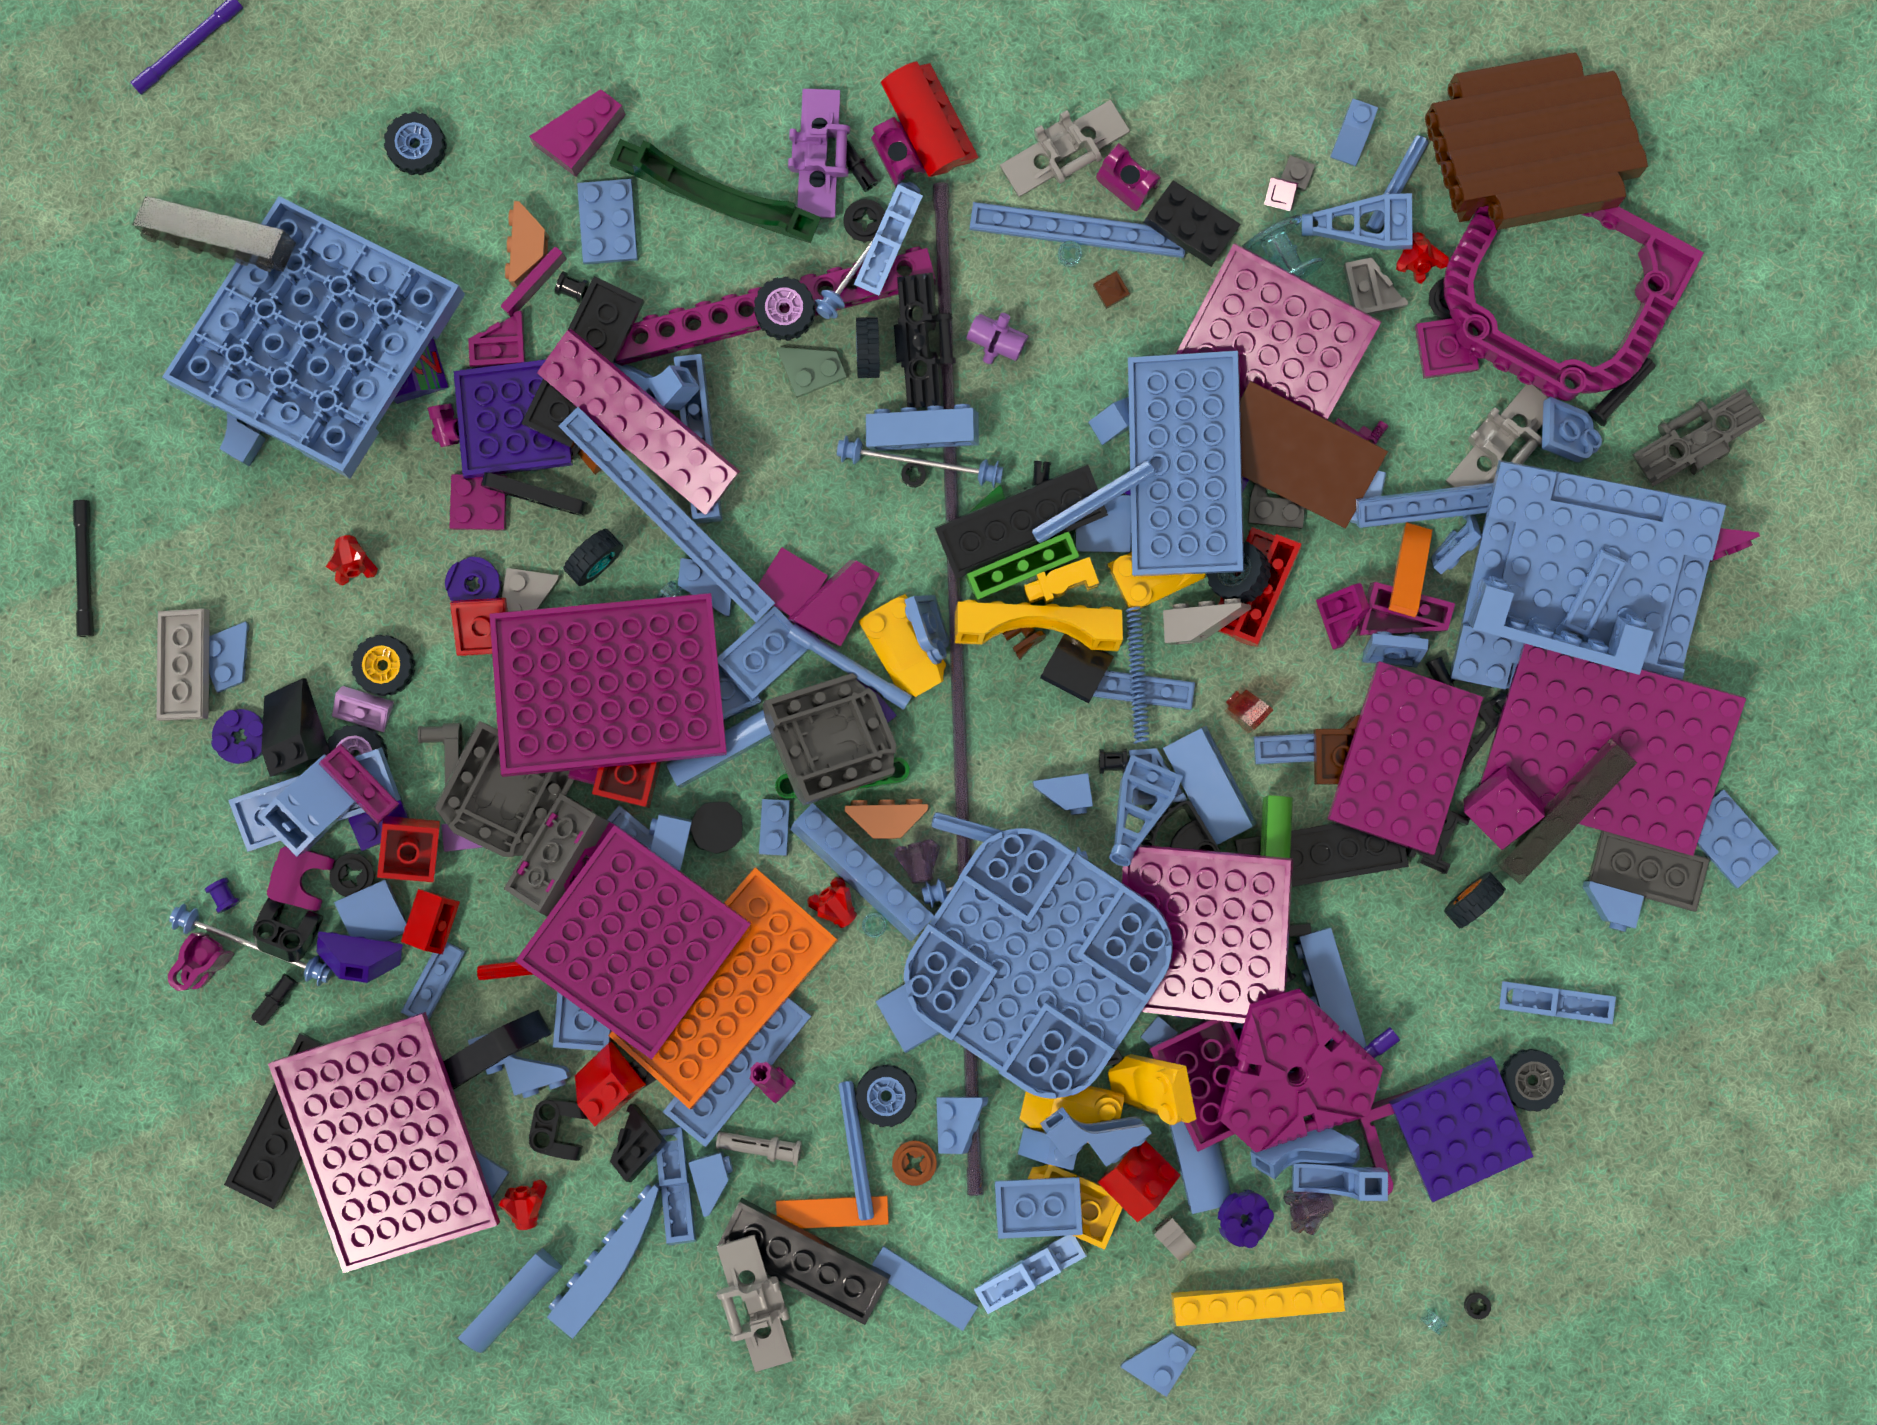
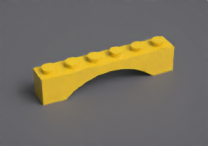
M965 600L957 603L955 611V643L982 645L991 638L1006 631L1028 627L1052 629L1067 634L1082 642L1091 650L1118 651L1123 641L1122 610L1108 606L1098 609L1087 608L1083 605L1060 607L1057 604L1037 606L1027 602L1005 604L1002 601L978 603L975 600Z
M1338 1278L1310 1280L1257 1289L1198 1290L1171 1293L1173 1319L1176 1326L1345 1311L1343 1285Z

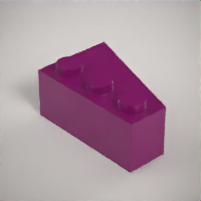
M600 89L529 137L534 146L577 177L626 114L620 103Z
M849 560L788 620L797 623L833 645L841 646L880 573L857 560Z
M1372 582L1369 585L1366 596L1370 609L1359 623L1356 636H1368L1381 631L1392 634L1447 631L1455 603L1421 594L1416 617L1388 610L1393 586Z

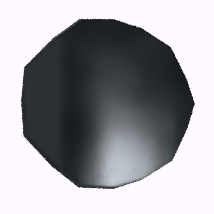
M728 802L704 803L696 810L690 826L692 838L699 849L715 854L726 852L735 847L742 839V815Z

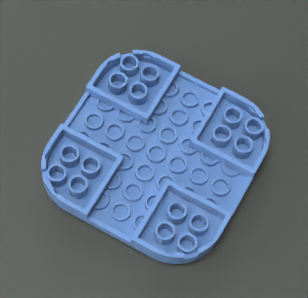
M1010 829L993 835L978 847L941 907L914 944L904 968L907 998L915 1013L926 1024L951 1041L954 1040L1026 1092L1049 1099L1075 1095L1085 1090L1097 1079L1161 983L1172 959V935L1166 919L1153 903L1054 837L1035 829Z

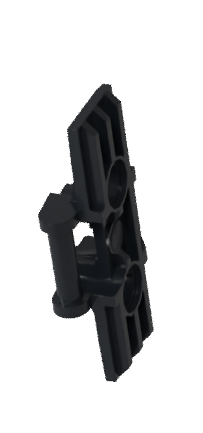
M933 273L897 277L900 318H898V324L894 325L896 363L901 364L905 372L907 407L942 406L941 365L956 363V358L953 357L950 327V320L953 319L952 313L937 314ZM916 306H920L923 310V316L919 321H915L912 316L913 309ZM936 322H939L941 359L938 358L937 352H931L929 349L928 332L935 330ZM919 362H925L927 365V372L922 377L918 375L916 369Z

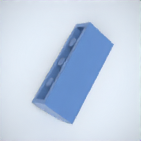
M764 710L725 730L727 755L672 760L666 763L676 785L682 788L772 738L765 721Z
M1207 726L1163 748L1175 773L1183 776L1181 784L1217 845L1257 824Z
M1184 1122L1170 1125L1190 1212L1195 1214L1221 1207L1224 1200L1231 1194L1219 1142L1198 1152Z
M541 1248L466 1328L458 1339L474 1351L483 1353L555 1276L562 1266Z

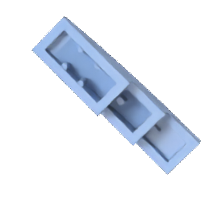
M899 184L897 185L854 285L878 296L880 295L923 195Z
M1073 1235L1062 1236L976 1287L974 1291L987 1314L1032 1291L1037 1285L1087 1257L1088 1253L1079 1238Z

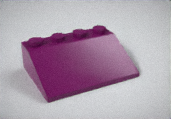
M1202 1020L1149 1048L1154 1059L1184 1065L1187 1068L1196 1120L1190 1123L1184 1122L1198 1152L1235 1134L1218 1118L1232 1066L1237 1067L1239 1063L1235 1056L1239 1041L1230 1022Z

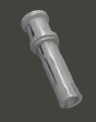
M719 1130L716 1148L767 1156V1159L771 1162L781 1160L792 1162L794 1166H798L802 1141H797L796 1143L781 1141L779 1137L775 1136L774 1138L771 1137V1140Z

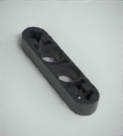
M484 472L481 486L486 489L585 517L588 503L580 499L488 472Z

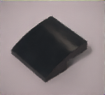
M1064 634L1040 679L1090 703L1114 656L1103 650H1091L1082 642Z

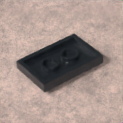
M1174 180L1143 222L1210 267L1213 266L1241 225Z

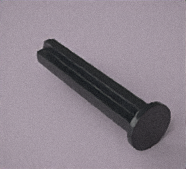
M1646 358L1641 368L1633 377L1624 384L1614 388L1595 409L1588 411L1591 418L1600 426H1605L1607 424L1606 420L1655 369V363L1650 358Z

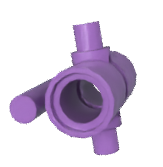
M1001 313L996 321L979 314L975 317L968 332L967 340L984 347L983 361L987 364H992L994 358L999 354L1017 361L1029 335L1009 327L1010 316L1006 313Z

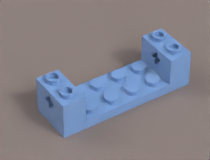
M1489 576V580L1481 578L1468 619L1473 629L1640 675L1654 633L1647 626L1648 622L1643 621L1642 617L1628 613L1626 617L1617 615L1608 646L1605 645V642L1589 638L1588 642L1577 638L1578 635L1572 632L1562 630L1561 634H1557L1546 625L1534 623L1533 627L1523 623L1522 619L1509 616L1508 612L1514 596V592L1509 587V584L1506 583V580L1494 576Z

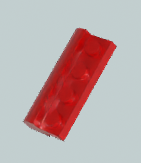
M917 61L909 63L893 71L880 82L928 177L948 173L954 167L970 164L979 158L930 63L919 65Z
M1252 527L1246 541L1267 556L1268 562L1271 565V578H1269V584L1267 588L1265 587L1261 596L1256 597V600L1246 603L1251 605V609L1217 632L1235 638L1236 641L1258 647L1302 544L1278 534L1274 536ZM1244 561V572L1231 573L1228 581L1232 585H1239L1247 579L1251 571L1249 563ZM1223 598L1220 599L1218 605L1224 604Z

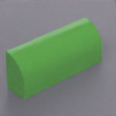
M1066 532L970 572L965 577L975 599L979 600L1032 578L1039 573L1079 558V554L1070 533Z
M1272 795L1263 797L1260 856L1291 857L1293 797Z

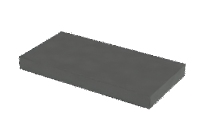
M1601 830L1588 881L1696 912L1710 859L1695 854L1691 856Z

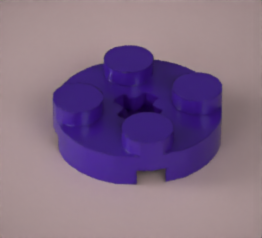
M468 557L460 562H456L450 567L445 578V588L451 601L498 598L502 584L500 574L495 567L480 557ZM474 577L479 578V589L470 592V587L466 585L467 581H473Z
M245 709L226 711L213 727L211 742L213 749L217 751L221 758L235 764H244L257 759L262 755L263 720L256 713ZM242 728L245 730L244 735L247 736V740L240 741L238 745L235 743L236 738L233 735L235 732H240Z
M1244 1190L1245 1192L1239 1194L1234 1192L1224 1200L1219 1209L1218 1219L1221 1220L1219 1232L1225 1240L1235 1246L1253 1248L1266 1234L1270 1223L1274 1219V1213L1269 1208L1266 1199L1252 1190ZM1243 1214L1248 1215V1219L1244 1224H1242L1243 1221L1241 1219Z

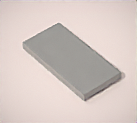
M209 609L158 611L156 720L208 719Z

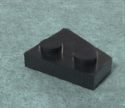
M630 1104L626 1112H629L625 1128L620 1129L617 1138L618 1144L610 1160V1163L626 1182H632L667 1143L636 1104Z

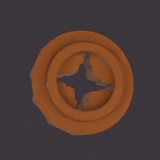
M914 1140L901 1144L895 1151L892 1159V1167L896 1177L901 1182L911 1186L922 1185L929 1181L934 1175L937 1165L936 1156L932 1148L924 1142ZM907 1153L914 1158L921 1157L922 1155L925 1156L919 1163L922 1173L914 1167L906 1171L904 1170L910 1163Z

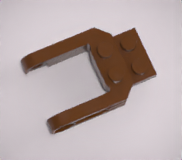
M1360 715L1351 717L1340 729H1314V785H1338Z

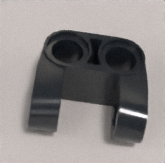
M268 898L253 926L255 945L262 952L287 962H297L305 956V953L313 943L323 921V916L308 911L298 929L278 922L285 903ZM270 932L273 934L271 937L266 939L260 937L263 933ZM292 942L299 944L293 949L286 947L287 944Z
M547 1098L539 1102L533 1114L529 1134L530 1147L535 1152L579 1161L581 1159L582 1145L557 1140L562 1116L588 1119L577 1105V1101ZM545 1104H550L554 1107V1118L548 1119L543 1115L542 1108ZM539 1132H545L549 1135L550 1142L548 1146H542L537 1142Z

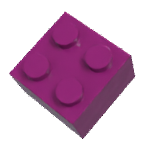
M1507 765L1463 798L1464 813L1501 850L1545 817L1543 802Z

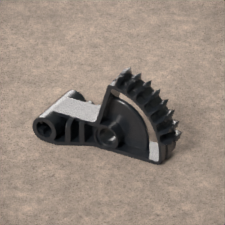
M1183 801L1173 808L1168 807L1146 838L1150 840H1144L1141 845L1154 846L1160 826L1171 815L1184 809L1191 822L1185 824L1176 832L1171 841L1170 848L1207 849L1208 851L1221 852L1190 801Z

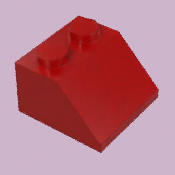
M612 1041L575 1075L577 1105L595 1127L611 1118L646 1085Z

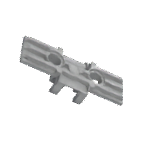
M1111 100L1073 122L1070 119L1068 110L1064 111L1059 115V122L1045 130L1042 125L1034 129V135L1038 143L1000 164V168L1018 197L1023 196L1052 178H1055L1059 184L1065 182V178L1093 161L1099 162L1102 160L1099 150L1130 133ZM1091 129L1095 132L1096 137L1092 140L1091 137H1085L1081 131ZM1082 148L1087 150V153L1060 169L1056 164ZM1038 156H1045L1049 160V166L1044 169H1038L1034 165V160Z
M1525 385L1501 415L1498 414L1500 411L1494 407L1478 430H1474L1469 436L1468 442L1474 447L1445 482L1453 488L1494 483L1499 460H1501L1507 449L1519 436L1527 442L1511 462L1523 464L1537 446H1542V438L1536 432L1543 425V401L1548 399V397L1534 385ZM1514 416L1523 417L1526 422L1525 428L1519 427L1512 418ZM1480 457H1486L1491 461V469L1484 472L1478 468L1477 460Z
M755 1235L717 1245L729 1287L720 1289L716 1294L718 1299L722 1301L731 1330L729 1334L730 1340L734 1342L745 1339L755 1372L793 1361L781 1322V1318L783 1321H786L790 1316L782 1297L778 1278L768 1277ZM749 1270L755 1275L754 1281L750 1284L742 1283L739 1279V1274L742 1271ZM738 1295L741 1296L743 1302L745 1301L750 1316V1322L742 1324V1327L732 1298ZM771 1327L770 1333L765 1336L756 1333L757 1329Z

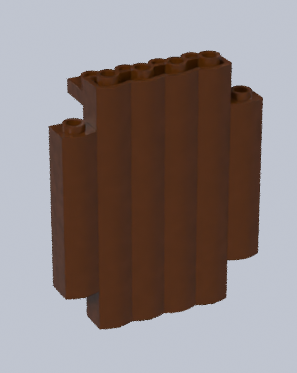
M1576 52L1456 73L1447 88L1448 96L1451 100L1432 103L1425 115L1428 138L1430 141H1433L1436 162L1438 165H1441L1444 186L1446 189H1449L1452 210L1454 213H1457L1459 222L1470 221L1479 207L1488 206V215L1490 220L1494 222L1496 230L1617 208L1626 197L1623 180L1639 178L1648 167L1646 153L1639 142L1638 131L1631 119L1629 106L1622 94L1615 71L1584 76L1582 63Z

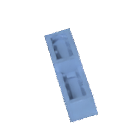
M1502 981L1499 1009L1613 1024L1616 997ZM1511 989H1513L1512 1004L1507 1000V993Z
M681 1127L658 1130L664 1138L668 1135H673L677 1138L674 1141H667L664 1147L656 1154L659 1186L662 1192L666 1244L676 1245L697 1242L683 1130Z

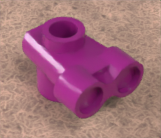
M452 403L428 407L429 417L434 425L432 429L433 439L440 444V447L459 444L458 418L454 419L453 417L455 414Z

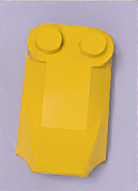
M1132 552L1120 556L1107 564L1127 608L1138 606L1144 608L1204 579L1206 575L1183 574L1134 577L1132 575Z
M904 594L870 612L858 622L894 685L908 694L917 697L944 681L943 675L946 663L942 659L941 663L933 664L927 652L923 651L920 647L912 622L908 620L905 613V599L908 597Z
M1129 1054L1116 1066L1109 1069L1108 1076L1111 1091L1124 1093V1103L1159 1115L1169 1125H1175L1179 1122L1190 1123L1196 1120L1186 1066Z
M1088 1086L1085 1090L1075 1095L1049 1099L1025 1092L1019 1120L1027 1124L1030 1129L1045 1132L1040 1123L1061 1107L1073 1119L1086 1124L1120 1119L1124 1103V1093Z
M1049 1164L1032 1167L1028 1179L1080 1178L1083 1235L1073 1236L1105 1250L1122 1207L1095 1182Z

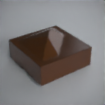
M1117 271L1093 284L1106 309L1130 296Z

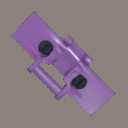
M803 89L801 132H797L793 128L789 130V139L792 141V158H788V169L791 172L799 173L797 207L821 218H835L837 177H847L849 170L846 168L847 134H850V126L839 124L840 90ZM828 138H836L835 167L827 166Z

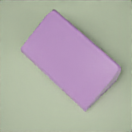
M341 686L335 695L332 717L385 732L394 701Z

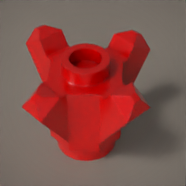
M1412 233V249L1403 250L1397 261L1396 270L1400 272L1411 270L1414 274L1415 282L1422 284L1426 279L1425 273L1429 272L1433 266H1437L1439 269L1447 267L1449 257L1432 245L1423 233Z
M345 535L335 540L334 552L325 567L333 572L336 571L335 581L339 585L347 584L349 578L357 577L360 573H363L366 578L376 576L378 568L368 558L356 537Z
M835 877L830 882L831 886L825 888L819 896L814 894L808 898V907L817 911L818 917L832 921L840 928H844L856 918L857 913L852 905L850 888L846 887L844 879Z
M537 1180L533 1182L531 1188L529 1186H518L507 1189L505 1197L498 1206L512 1218L516 1229L528 1230L537 1226L539 1209L547 1185L543 1180Z

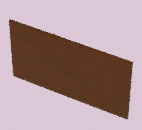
M1250 381L1240 399L1242 476L1346 529L1356 511V499L1363 498L1388 451L1373 444L1370 440H1366Z

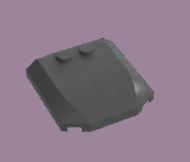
M853 673L771 698L763 703L765 721L795 795L803 805L891 777L894 774L895 767L893 768L896 742L876 694L870 688L866 689L856 680L857 676Z
M478 721L434 808L453 833L503 857L523 856L559 794L567 795L574 779L569 778V771L502 777L498 729Z

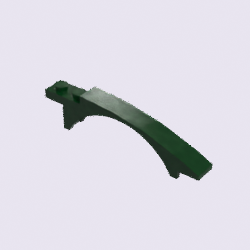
M620 139L610 161L611 167L657 185L664 191L743 222L808 243L812 242L821 217L796 207V204L793 202L755 196L716 182L680 164L644 140L639 147Z

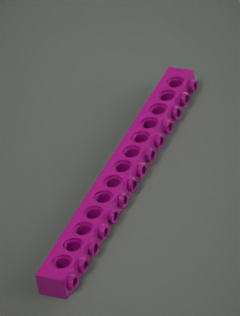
M913 247L907 249L905 254L897 255L879 296L860 287L854 290H849L845 287L840 294L845 304L844 308L898 295L897 277L902 276L898 274L897 270L901 266L910 267L912 269L910 275L933 273L934 285H936L928 248ZM862 264L851 279L856 280ZM842 267L831 268L826 271L827 274L820 276L807 274L802 276L799 282L807 286L814 301L816 299L823 300V297L818 293L820 288L830 286L835 292L853 267L842 269ZM763 287L750 289L748 294L738 297L737 294L726 295L721 298L722 301L714 303L702 301L695 304V308L687 310L682 307L670 310L668 315L658 317L657 314L643 317V321L634 323L615 363L623 366L762 330L754 312L749 317H743L740 315V311L745 306L755 307V297H757L759 289ZM789 305L779 306L782 313H787L790 310ZM815 306V316L819 315V314L817 313V311H816V308H817L816 306ZM718 313L728 315L727 320L722 324L714 322V317ZM695 319L701 321L699 329L692 331L687 328L690 321ZM671 326L675 328L672 336H661V332L665 327ZM640 333L648 334V340L643 344L635 343V338Z

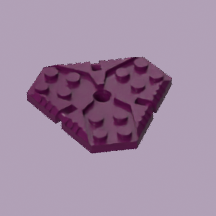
M1298 988L1249 1005L1235 1054L1239 1063L1237 1067L1232 1066L1218 1118L1257 1153L1278 1146V1144H1284L1287 1141L1305 1137L1308 1134L1307 1132L1313 1130L1321 1132L1327 1128L1330 1129L1336 1125L1339 1126L1345 1122L1348 1123L1369 1116L1383 1067L1345 1030L1341 1032L1339 1025ZM1332 1038L1333 1041L1328 1046H1325V1044ZM1250 1064L1256 1065L1255 1070L1249 1069ZM1297 1067L1293 1073L1288 1074L1292 1068ZM1311 1114L1312 1119L1304 1121L1303 1117Z

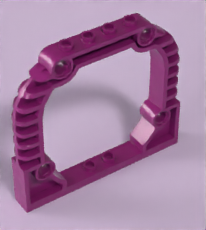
M1488 206L1479 207L1454 250L1444 275V298L1452 319L1459 326L1456 332L1457 340L1474 357L1485 358L1492 362L1496 369L1503 372L1508 371L1516 375L1520 382L1526 385H1534L1540 388L1544 395L1563 401H1570L1580 393L1591 394L1614 389L1627 382L1637 373L1645 362L1669 314L1676 307L1704 252L1619 206L1617 208L1581 214L1586 217H1593L1599 220L1605 228L1617 230L1643 244L1638 252V256L1642 264L1644 277L1635 287V295L1641 302V305L1616 353L1610 360L1596 367L1576 359L1557 363L1500 332L1494 315L1476 303L1473 283L1476 272L1498 231L1495 228L1494 222L1489 218ZM1648 283L1655 285L1657 292L1652 291ZM1468 327L1475 328L1478 336L1471 335ZM1565 379L1573 382L1574 389L1566 386Z

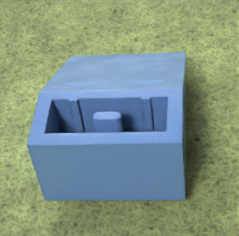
M326 754L321 756L257 816L296 857L309 851L356 803L319 765V762L327 756Z

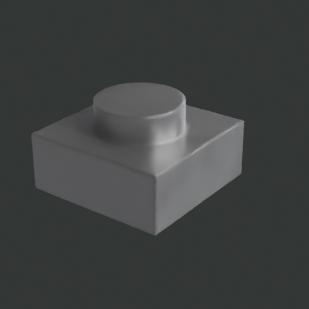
M1290 155L1281 179L1299 183L1297 189L1305 192L1315 165Z

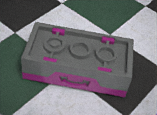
M560 793L505 885L504 890L537 912L548 916L615 824L592 812V810Z

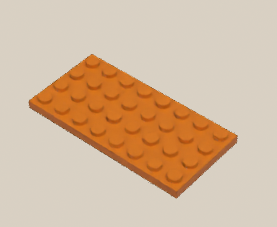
M756 867L724 902L750 921V926L651 1060L613 1031L608 1035L691 1110L838 942L836 937Z

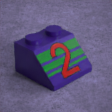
M434 338L431 339L393 401L396 404L449 388Z

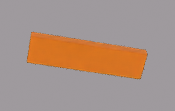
M1406 522L1403 529L1388 610L1416 617L1419 610L1433 530Z
M887 1195L871 1196L874 1217L863 1221L858 1216L856 1197L776 1200L777 1216L800 1228L889 1224Z

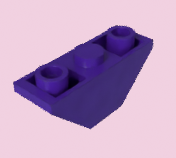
M319 931L316 952L339 979L368 983L400 965L403 944Z

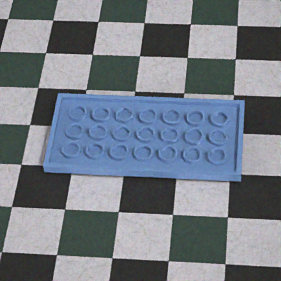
M1225 351L1128 357L1130 471L1145 461H1149L1155 469L1153 476L1131 488L1132 575L1136 577L1244 572L1239 352Z

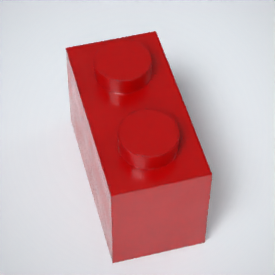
M418 889L401 942L423 951L443 955L460 901L434 892Z

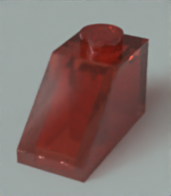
M1247 689L1241 694L1236 691L1225 702L1229 705L1225 712L1247 733L1254 731L1273 711L1269 705Z

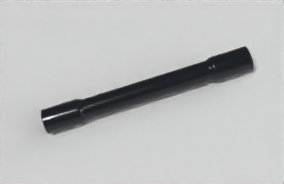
M73 500L76 550L77 637L94 636L91 605L89 537L91 523L89 500Z

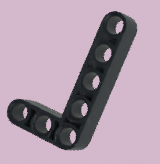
M540 1011L531 1012L493 1030L443 1061L453 1090L508 1056L538 1043L544 1037L550 1036L552 1033Z

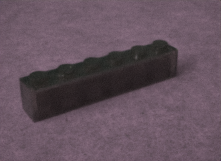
M145 196L133 222V225L141 232L140 236L150 242L163 241L173 248L183 246L197 254L206 252L220 260H225V257L230 258L244 266H248L249 263L254 264L268 272H271L272 269L283 272L296 244L282 229Z
M1611 738L1544 807L1545 817L1510 843L1496 857L1498 866L1518 884H1521L1637 764V761Z

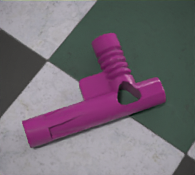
M1339 418L1334 423L1366 440L1372 441L1375 445L1389 427L1383 421H1379L1373 431L1363 426L1357 432Z

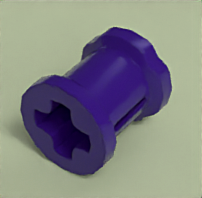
M222 878L204 889L206 893H210L217 905V914L225 912L240 903L239 898H235L228 887V878Z

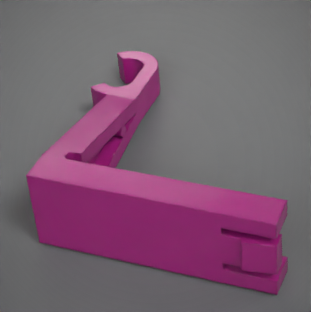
M1420 1087L1374 1102L1369 1116L1358 1119L1374 1164L1373 1167H1381L1388 1172V1195L1393 1190V1181L1375 1125H1372L1371 1122L1394 1114L1389 1101Z

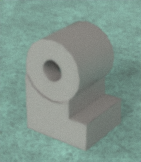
M1171 1215L1152 1231L1156 1238L1180 1262L1197 1248Z

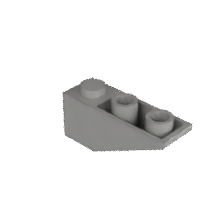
M1225 599L1222 605H1215V601L1198 602V607L1189 608V604L1172 605L1173 609L1163 610L1165 643L1172 645L1201 643L1249 611L1251 605L1241 603V599Z

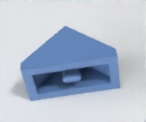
M1129 397L1112 403L1088 422L1102 445L1129 430Z

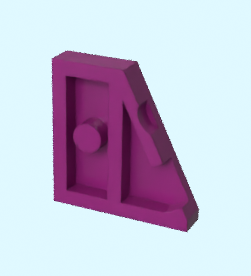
M516 311L512 317L501 323L497 322L490 326L487 331L479 332L468 339L469 366L471 368L526 362L522 311Z
M1361 583L1351 585L1316 600L1333 650L1344 646L1370 609Z

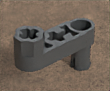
M443 723V726H419V743L443 742L446 785L463 752L461 723Z

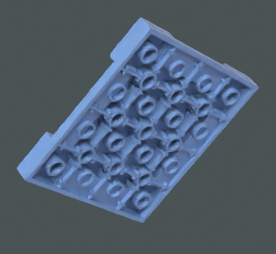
M279 196L162 378L176 389L213 408L217 407L350 479L379 434L376 429L377 425L431 339H438L465 296V293L459 285Z
M1499 460L1451 665V679L1501 689L1510 688L1524 643L1475 630L1468 621L1481 578L1489 580V576L1506 580V583L1509 584V587L1514 592L1508 612L1509 616L1520 618L1523 620V623L1533 627L1534 623L1546 625L1557 634H1561L1562 630L1577 634V638L1582 639V641L1588 642L1589 638L1605 642V645L1608 646L1617 615L1626 617L1628 613L1642 617L1643 621L1648 622L1647 626L1654 631L1642 669L1683 679L1685 671L1683 666L1709 562L1713 560L1726 505L1720 502ZM1602 549L1626 560L1627 564L1589 637H1586L1563 626L1562 622L1599 550Z

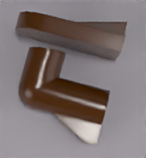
M1033 627L1006 631L1002 634L1007 641L1021 632L1025 636V640L1012 647L1019 660H1021L1032 647L1045 639L1046 634L1042 630L1035 633Z

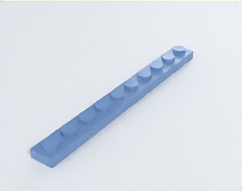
M579 407L559 425L755 622L775 604Z

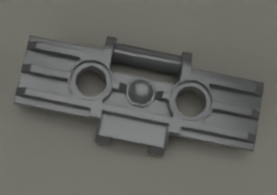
M1746 388L1710 409L1700 400L1695 403L1694 408L1672 421L1659 424L1658 430L1662 437L1632 455L1651 486L1654 487L1689 465L1692 466L1690 472L1695 475L1712 461L1724 458L1730 452L1728 442L1764 422L1765 419ZM1723 416L1728 419L1729 428L1727 431H1721L1717 428V417ZM1698 417L1702 418L1705 425L1683 438L1679 437L1676 430ZM1674 446L1677 448L1681 458H1673L1669 453V447Z

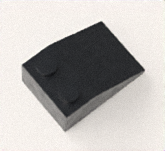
M302 678L264 696L261 751L270 777L297 772L313 765L324 754L328 755L330 753L306 678Z

